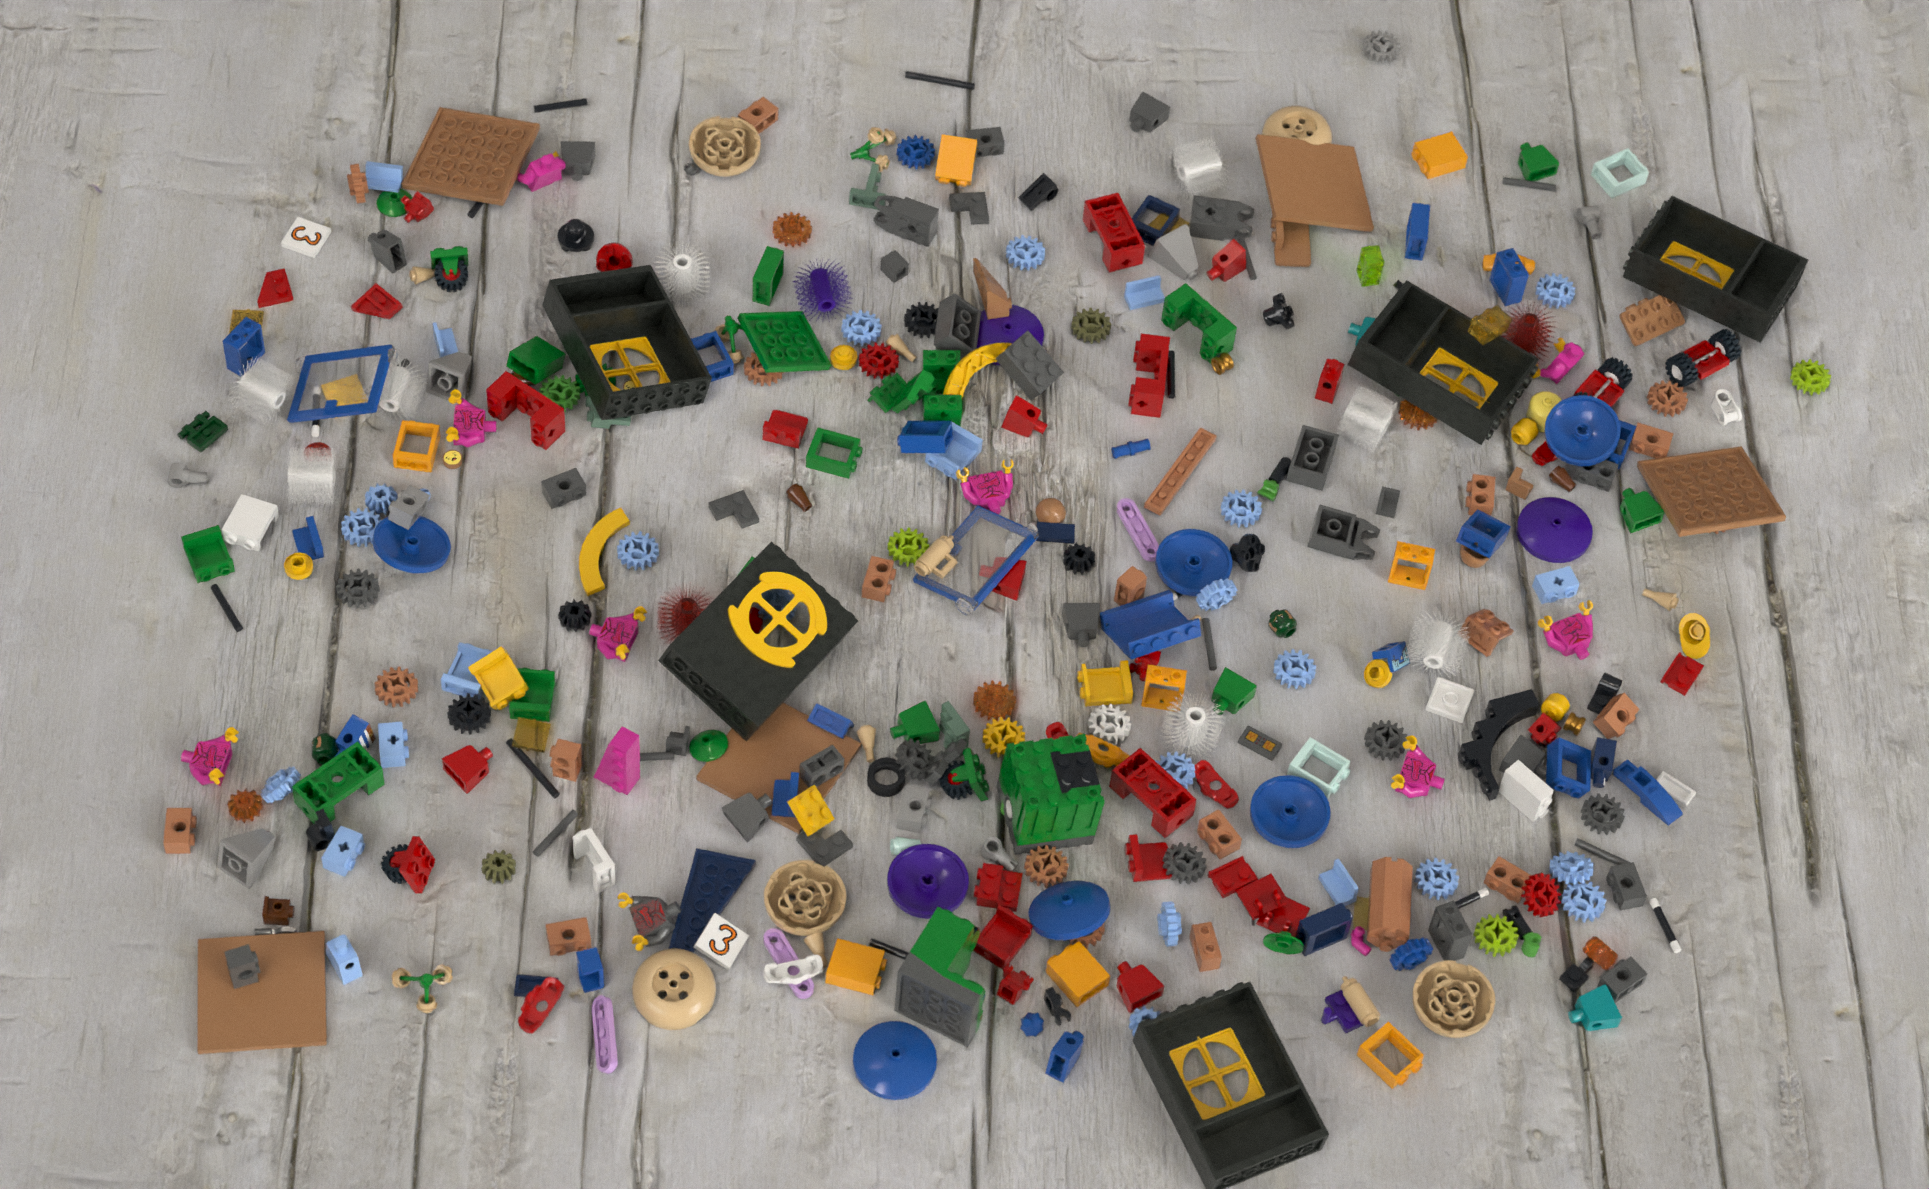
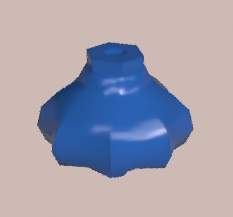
M1028 1012L1021 1019L1020 1029L1024 1031L1026 1037H1037L1043 1031L1044 1020L1040 1017L1039 1013Z

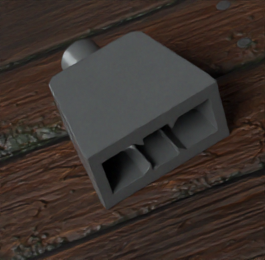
M1142 92L1130 112L1131 130L1138 132L1140 129H1143L1146 132H1152L1169 119L1170 106Z
M561 141V157L566 164L564 173L571 175L574 181H580L582 175H589L591 173L595 158V142Z
M385 229L369 235L368 242L371 243L374 257L392 274L407 265L402 241L399 237Z
M1063 603L1062 619L1067 636L1070 640H1078V646L1087 647L1090 644L1089 640L1096 639L1100 603Z
M1520 735L1503 758L1499 771L1504 773L1505 770L1519 760L1534 774L1545 780L1546 767L1542 765L1545 753L1523 735Z
M747 793L723 806L721 809L724 816L745 841L748 842L769 820L765 809L773 802L766 793L757 800L751 793Z

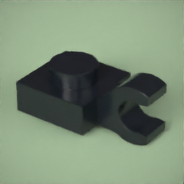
M1588 956L1579 967L1573 963L1560 975L1559 980L1575 993L1588 980L1589 976L1586 973L1591 970L1594 961Z
M1053 987L1046 989L1044 1001L1051 1015L1055 1017L1056 1024L1058 1026L1061 1025V1016L1066 1017L1067 1021L1070 1022L1071 1013L1061 1008L1063 1001L1060 994H1056Z

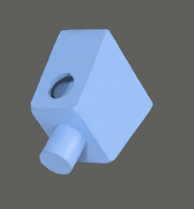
M345 934L326 943V956L343 985L363 976L358 956ZM349 963L350 968L345 969V966Z

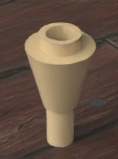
M413 266L412 270L409 271L410 280L414 281L416 285L435 277V269Z
M892 334L886 340L887 346L891 345V350L895 349L896 353L905 356L912 363L916 360L917 357L908 350V347L898 334L895 336Z
M1645 588L1642 594L1645 597L1654 599L1655 602L1668 611H1671L1672 608L1675 609L1679 598H1676V593L1654 592Z
M864 725L856 733L866 752L867 762H874L873 749L876 728H873L871 725Z
M814 933L806 936L804 942L814 955L816 954L821 957L823 969L827 968L829 965L825 957L823 933Z

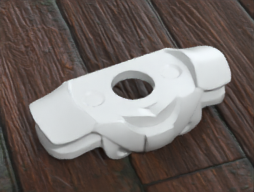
M815 954L807 956L805 959L780 964L770 963L763 970L764 979L767 983L800 984L802 981L823 972V962L821 957ZM791 966H796L800 972L797 975H790L787 970Z

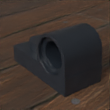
M1043 173L1018 198L1032 211L1044 199L1046 201L1054 199L1059 190L1057 185Z
M1604 672L1587 709L1599 714L1608 702L1617 695L1623 680Z
M324 809L316 811L318 820L306 830V835L315 851L326 849L335 836L332 824Z

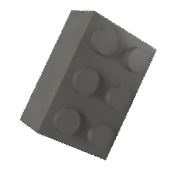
M955 293L940 301L934 345L940 350L960 351V360L977 348L981 311Z
M1028 330L995 358L1031 401L1064 373Z
M1303 425L1286 481L1323 491L1339 434Z

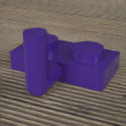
M1342 990L1325 997L1328 1007L1324 1008L1321 1022L1323 1024L1337 1020L1345 1033H1349L1364 1025L1361 1024L1343 996Z

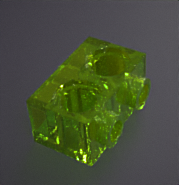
M1379 245L1361 247L1356 271L1362 287L1379 285L1384 259Z

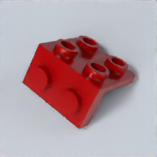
M773 410L769 421H765L763 424L762 440L799 449L808 425V418Z
M1137 834L1129 835L1128 843H1125V854L1129 856L1128 870L1129 873H1132L1133 882L1172 878L1171 874L1166 875L1167 869L1162 867L1164 864L1162 859L1168 849L1167 843L1139 844Z

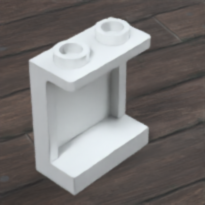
M241 494L222 528L224 541L232 545L242 546L247 550L259 552L261 549L260 541L271 521L276 522L279 517L277 505Z
M591 827L578 831L573 836L574 857L579 859L587 855L594 866L593 888L598 894L615 885V864Z

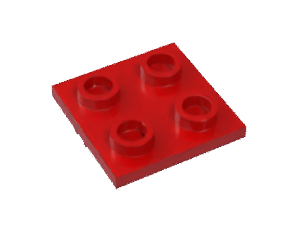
M1272 873L1235 890L1252 920L1289 903Z
M1287 897L1289 900L1288 904L1259 917L1256 924L1275 933L1286 931L1295 937L1299 921L1307 917L1310 908Z

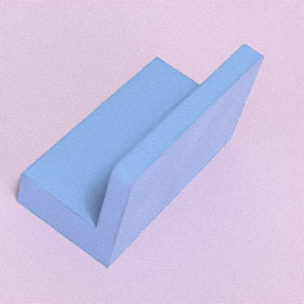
M367 161L366 180L368 189L399 192L403 182V166Z
M1160 275L1126 283L1124 298L1130 310L1164 303L1165 297L1160 288Z
M432 323L439 357L458 352L452 328L438 330L437 323Z
M1336 859L1334 860L1333 869L1319 874L1318 879L1336 905L1343 903L1344 906L1356 902L1358 886L1341 861Z

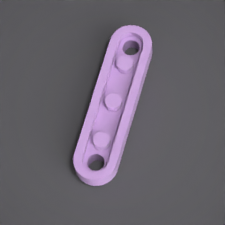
M1128 498L1121 499L1116 509L1121 521L1142 558L1150 562L1155 561L1159 547L1158 542L1135 502Z
M772 928L765 932L764 945L775 963L780 964L799 960L781 930ZM791 966L787 970L790 975H797L800 972L796 966ZM811 978L802 981L800 984H788L795 996L800 999H807L814 992V983Z
M600 995L595 998L592 1004L597 1069L600 1072L610 1074L618 1065L613 1006L610 998Z

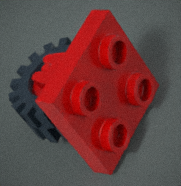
M412 836L409 846L404 844L402 847L399 844L397 845L398 848L393 846L391 847V852L388 850L385 852L387 856L383 855L381 868L393 883L397 881L398 884H402L403 880L404 883L407 882L415 893L422 894L436 859L420 836Z

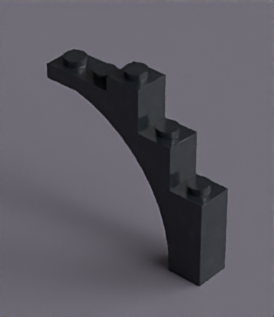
M1532 689L1489 700L1485 710L1487 719L1475 722L1472 731L1474 741L1461 744L1460 751L1458 752L1459 762L1464 765L1466 770L1473 769L1474 776L1479 779L1483 794H1486L1489 801L1497 798L1500 789L1491 769L1492 748L1509 727L1537 714L1540 704Z

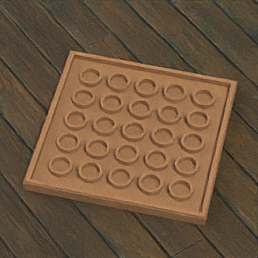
M439 107L401 184L402 189L504 206L540 130V124Z
M1257 134L1255 139L1274 220L1368 232L1373 231L1374 225L1353 146L1330 143L1315 145L1308 143L1306 140Z
M1742 446L1637 462V468L1679 537L1782 522L1786 519L1785 513Z
M782 703L747 741L731 728L726 735L729 743L726 752L720 758L706 762L696 776V780L733 800L747 793H751L757 800L766 793L773 802L774 782L776 779L790 780L791 772L799 773L800 763L832 744L844 757L845 771L861 748V743L846 735L841 739L807 721L808 715ZM843 772L817 787L823 799L828 795ZM800 777L798 794L808 788ZM772 804L765 809L769 819L797 834H800L803 830L796 817L772 816Z
M324 931L198 939V1054L327 1045ZM249 944L251 952L256 951L259 961L258 964L261 973L257 974L259 982L234 989L224 951Z

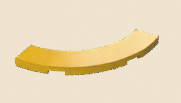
M1012 343L988 344L968 353L951 372L943 395H962L963 397L971 376L987 364L998 362L995 358Z
M621 507L598 521L583 542L579 556V573L587 597L605 589L598 566L604 544L618 531L630 525V520Z

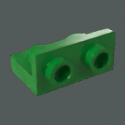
M898 373L892 377L888 375L881 381L883 385L880 388L876 386L869 392L871 396L867 401L871 402L874 400L885 413L895 405L907 384Z

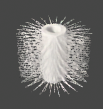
M1198 141L1190 142L1193 145L1194 143L1198 145L1197 151L1195 146L1190 147L1192 145H1188L1187 148L1185 145L1182 146L1185 150L1188 149V152L1190 148L1191 152L1188 155L1186 151L1184 155L1183 153L1182 156L1180 154V157L1177 155V160H1179L1176 167L1178 178L1183 181L1185 187L1189 183L1186 192L1190 188L1191 193L1193 191V193L1198 194L1196 189L1195 191L1193 190V186L1196 188L1197 184L1198 186L1201 185L1202 190H1205V188L1207 190H1215L1211 186L1214 184L1216 187L1218 184L1221 186L1219 179L1221 180L1220 175H1223L1221 167L1225 163H1221L1222 160L1219 157V152L1218 154L1217 151L1216 153L1214 152L1216 148L1213 149V144H1210V147L1208 145L1207 148L1208 142L1203 143L1205 141H1201L1200 144Z
M682 245V254L681 249L677 254L678 249L673 251L676 253V255L672 254L674 258L669 254L667 255L669 256L668 259L660 256L659 258L666 259L669 262L656 261L655 263H664L667 266H662L666 270H656L655 272L658 274L659 272L667 273L657 277L667 278L659 281L668 282L662 285L663 287L669 286L666 288L670 290L667 292L668 294L672 292L671 295L674 294L675 298L676 296L681 298L682 294L683 308V294L685 300L688 296L690 298L694 295L691 290L696 294H700L696 290L700 291L701 289L696 286H701L702 288L703 285L698 283L710 282L709 280H699L702 277L703 279H708V275H698L700 273H708L707 270L703 272V270L699 271V269L710 268L709 266L700 267L698 265L710 262L697 263L701 259L699 258L696 261L693 259L699 255L697 254L693 258L689 256L692 250L689 253L684 252L683 254Z
M401 362L399 366L396 363L394 367L390 366L392 368L388 369V375L385 379L378 405H380L379 409L386 410V413L389 411L394 414V411H397V414L400 415L399 413L405 411L402 407L406 408V412L411 406L414 409L411 402L416 400L414 398L420 396L418 395L422 390L420 388L426 383L418 385L419 383L417 382H423L426 378L418 380L415 377L420 375H410L412 374L409 372L410 369L407 370L403 366L401 367Z
M256 361V364L257 362L259 363L258 369L255 366L253 370L251 368L250 372H245L244 369V375L241 376L240 381L232 382L239 383L237 387L241 394L236 399L241 398L239 404H241V401L242 404L245 402V406L249 404L252 411L254 408L255 410L258 409L257 412L259 414L261 410L262 413L266 411L267 414L269 413L268 417L271 418L270 413L277 408L280 412L279 407L283 406L282 403H284L285 395L288 396L285 393L288 382L283 383L284 378L281 382V379L279 380L280 376L276 375L277 372L270 371V368L274 369L272 368L274 366L267 367L264 372L261 368L263 364L261 363L260 365V362Z
M1357 390L1358 393L1355 392L1357 395H1354V398L1352 397L1353 401L1347 405L1348 407L1343 415L1344 419L1341 420L1343 422L1339 425L1342 427L1339 428L1366 440L1364 442L1378 448L1376 445H1379V443L1377 442H1380V439L1382 440L1381 436L1385 434L1388 426H1390L1389 424L1392 421L1390 418L1393 417L1391 415L1395 412L1392 411L1395 409L1390 408L1396 407Z
M293 447L294 457L291 458L292 462L290 460L288 465L287 482L290 487L288 492L289 494L292 493L295 504L297 494H300V503L302 500V505L305 501V495L308 496V504L310 501V505L312 496L316 498V504L318 502V505L319 498L322 496L324 504L326 502L327 505V494L333 504L335 492L333 494L332 489H334L336 482V470L334 467L336 464L334 461L332 462L333 456L335 457L333 448L331 458L328 455V451L324 448L326 455L324 461V457L320 454V448L318 450L316 447L317 460L312 453V447L311 451L309 448L310 456L309 460H307L306 451L304 452L303 447V452L301 448L302 457L297 462V459H299L298 451H296V447L294 451Z
M1425 617L1426 626L1425 622L1423 626H1418L1420 632H1415L1413 635L1420 634L1414 636L1411 640L1419 639L1407 645L1408 647L1411 644L1418 643L1415 645L1417 649L1414 651H1417V655H1421V657L1412 658L1411 662L1425 664L1422 666L1423 668L1425 666L1433 668V674L1435 668L1439 671L1440 667L1444 668L1442 667L1443 664L1448 665L1450 662L1453 665L1452 668H1455L1454 664H1459L1460 662H1454L1464 657L1465 654L1461 657L1460 655L1466 652L1467 649L1462 653H1457V651L1463 650L1461 648L1466 644H1463V642L1471 636L1459 640L1462 638L1460 637L1462 632H1458L1461 629L1452 630L1457 627L1456 625L1454 627L1451 626L1452 622L1448 624V620L1443 622L1437 619V622L1433 621L1430 623ZM1410 654L1405 658L1416 657V655Z
M1194 695L1193 702L1190 705L1187 703L1188 707L1186 710H1184L1183 706L1181 707L1175 703L1174 705L1177 708L1179 707L1180 710H1175L1173 706L1171 710L1177 711L1180 714L1177 715L1170 711V717L1167 719V722L1165 719L1166 724L1164 726L1163 723L1162 727L1166 731L1164 732L1165 734H1174L1165 738H1176L1174 744L1178 746L1175 749L1181 747L1183 752L1185 746L1186 749L1188 746L1187 757L1191 747L1193 756L1195 749L1196 752L1199 749L1204 751L1201 746L1209 750L1210 748L1206 747L1202 742L1208 743L1205 741L1208 739L1211 742L1214 741L1215 743L1216 741L1217 743L1215 737L1217 736L1219 739L1218 734H1221L1223 727L1217 724L1222 723L1216 719L1222 717L1213 715L1214 713L1218 714V711H1211V713L1207 714L1206 712L1209 710L1202 707L1205 705L1201 703L1199 708V704L1197 707V702H1195L1194 707Z

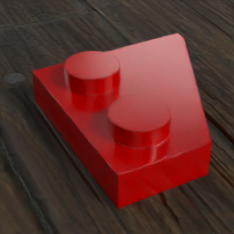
M285 268L266 272L257 301L258 308L294 301Z
M377 283L351 305V309L354 312L385 319H391L403 308L397 299Z

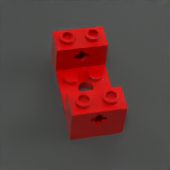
M1119 193L1086 200L1082 220L1088 232H1098L1104 244L1102 260L1108 272L1141 265L1143 263L1145 244Z
M1141 333L1140 341L1136 340V352H1134L1133 363H1136V371L1154 373V378L1136 377L1135 384H1131L1128 406L1132 407L1131 414L1161 417L1170 337Z
M505 371L486 389L488 413L493 418L503 422L516 408L531 417V441L537 447L547 450L565 433L564 408L509 372Z
M1139 748L1112 769L1109 787L1122 799L1131 793L1153 812L1151 826L1164 838L1168 837L1194 815L1197 799L1143 749ZM1157 784L1159 788L1153 790L1149 787V785Z

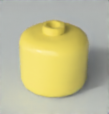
M1549 391L1536 393L1529 402L1526 418L1534 420L1537 423L1539 432L1545 433L1547 416L1552 408L1561 402L1562 399Z

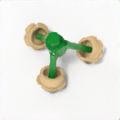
M872 127L867 134L869 140L862 147L851 152L850 156L852 159L863 158L864 160L875 162V164H879V171L882 172L883 169L887 170L890 160L888 156L879 155L876 159L870 157L869 150L883 142L887 146L895 144L896 135L893 130L884 129L883 132L880 128Z
M728 315L724 318L725 325L717 326L714 331L718 333L722 342H728L730 338L731 351H728V354L733 363L736 364L740 363L744 356L741 350H736L734 334L738 332V329L743 330V328Z
M441 964L436 967L433 975L425 973L422 976L416 977L411 976L410 972L406 969L398 968V970H394L392 973V984L397 988H404L411 981L419 982L420 986L424 988V994L418 998L416 1007L423 1013H430L433 1009L437 1008V1002H435V997L429 994V988L433 980L440 985L450 983L453 978L452 969Z

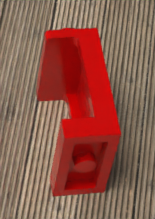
M999 905L996 908L995 915L980 932L973 951L1003 970L1006 964L1013 960L1031 937L1033 926L1027 919L1020 918L1009 908Z

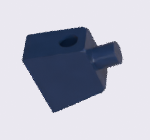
M1597 737L1591 750V779H1593V786L1596 788H1604L1605 782L1608 781L1612 773L1617 744L1615 740Z

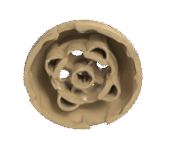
M1287 106L1275 111L1268 117L1262 129V135L1306 140L1308 143L1315 145L1332 143V132L1325 118L1315 110L1303 106Z
M720 116L708 118L700 122L693 129L689 137V151L692 159L703 171L715 176L729 177L745 172L756 162L760 153V136L756 129L747 121L733 116L731 118H720Z
M798 860L781 866L770 876L764 890V904L770 919L780 929L797 936H810L814 933H823L837 923L845 909L846 890L839 875L827 865L825 867L816 864L812 860ZM794 895L796 899L790 901L789 896ZM800 911L802 914L798 915L796 912Z
M678 948L661 950L649 956L639 966L632 985L633 1000L638 1012L650 1024L666 1030H680L695 1025L697 1021L710 1011L716 994L714 975L708 964L697 954ZM662 973H666L668 977L666 979H662L659 975ZM688 974L689 978L683 980L680 976ZM659 992H666V998L661 999L658 997ZM682 992H686L688 996L683 1000L680 999L679 996Z
M1446 960L1428 966L1419 974L1413 987L1412 1001L1418 1018L1428 1029L1444 1037L1462 1038L1477 1033L1489 1022L1494 1011L1495 993L1487 977L1477 968L1469 964L1466 966L1453 960ZM1464 1004L1469 1005L1466 1009L1462 1008ZM1446 1013L1452 1014L1453 1017L1447 1016Z

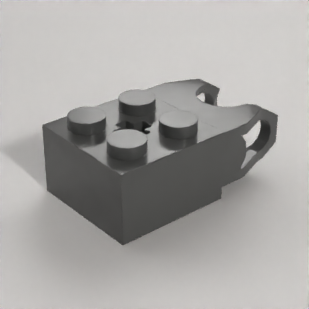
M887 195L877 197L874 205L880 212H877L873 219L876 225L903 239L929 247L937 233L938 208L905 197V199ZM881 200H885L889 203V205L883 206L880 205L879 202ZM884 216L888 218V220L885 222H881L878 220V218Z
M1194 195L1189 227L1191 237L1224 241V239H1238L1239 237H1251L1253 228L1241 221L1253 218L1254 208L1239 201ZM1247 210L1250 214H1244L1241 211ZM1246 229L1249 232L1242 233L1239 230Z
M1319 505L1315 514L1308 547L1352 560H1373L1375 551L1364 544L1361 539L1378 538L1380 529L1365 519L1356 517L1355 514Z

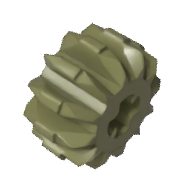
M504 849L500 853L494 850L493 855L487 853L486 859L482 860L481 871L487 881L492 879L493 884L500 881L503 885L504 879L510 881L511 875H515L516 861L512 858L511 853L506 854Z

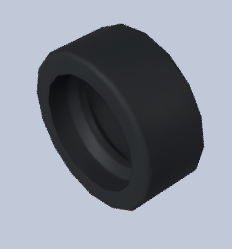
M889 757L879 758L869 766L867 783L870 790L876 795L892 797L903 789L905 770L899 769L901 765L896 763V759ZM887 769L895 772L898 775V780L893 784L884 785L877 782L874 776L876 772Z

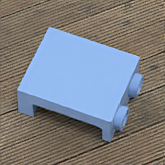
M952 422L953 440L946 453H926L925 462L929 466L940 470L946 476L957 480L956 471L959 469L960 474L964 472L963 468H967L982 451L983 440Z
M459 642L457 655L448 673H444L441 678L442 690L462 695L463 697H466L467 693L470 694V697H474L477 694L478 699H480L484 691L468 667L492 651L474 647L469 643Z

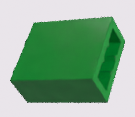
M535 336L509 352L506 367L536 385L563 368L566 353L542 338Z

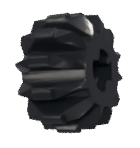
M1076 542L1074 546L1069 545L1064 552V566H1067V571L1073 570L1074 575L1077 572H1080L1082 575L1084 571L1090 572L1091 567L1095 565V552L1092 551L1091 546L1085 547V543L1078 545Z
M575 599L571 603L566 601L565 606L561 605L558 614L561 626L566 627L567 631L574 629L575 632L579 628L584 631L585 626H589L592 617L588 604H584L582 600L576 602Z

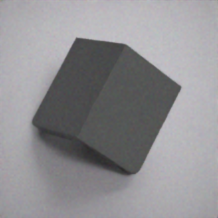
M896 250L881 258L880 269L893 283L908 275L909 263Z
M1382 486L1376 510L1377 515L1390 518L1395 517L1400 490Z
M690 726L685 727L684 733L670 732L666 740V752H673V755L686 756L690 738Z

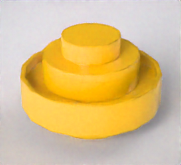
M838 345L831 351L830 362L839 370H849L857 363V352L851 346Z
M301 552L289 555L284 562L285 573L288 577L295 580L307 578L313 571L311 557Z
M1375 659L1365 667L1364 679L1369 686L1383 688L1391 681L1392 672H1390L1389 664L1386 661Z

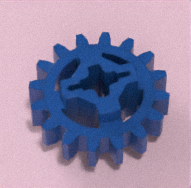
M914 135V138L907 136V140L901 139V143H898L896 156H898V161H902L903 166L908 164L909 169L912 166H915L916 170H918V166L924 169L925 164L930 166L931 161H934V144H929L930 139L923 140V136L917 138L916 135Z
M1424 937L1420 940L1417 938L1415 940L1410 939L1405 944L1398 946L1394 950L1395 953L1390 955L1391 958L1389 960L1395 970H1411L1428 959V955H1431L1434 949L1429 940L1424 939Z

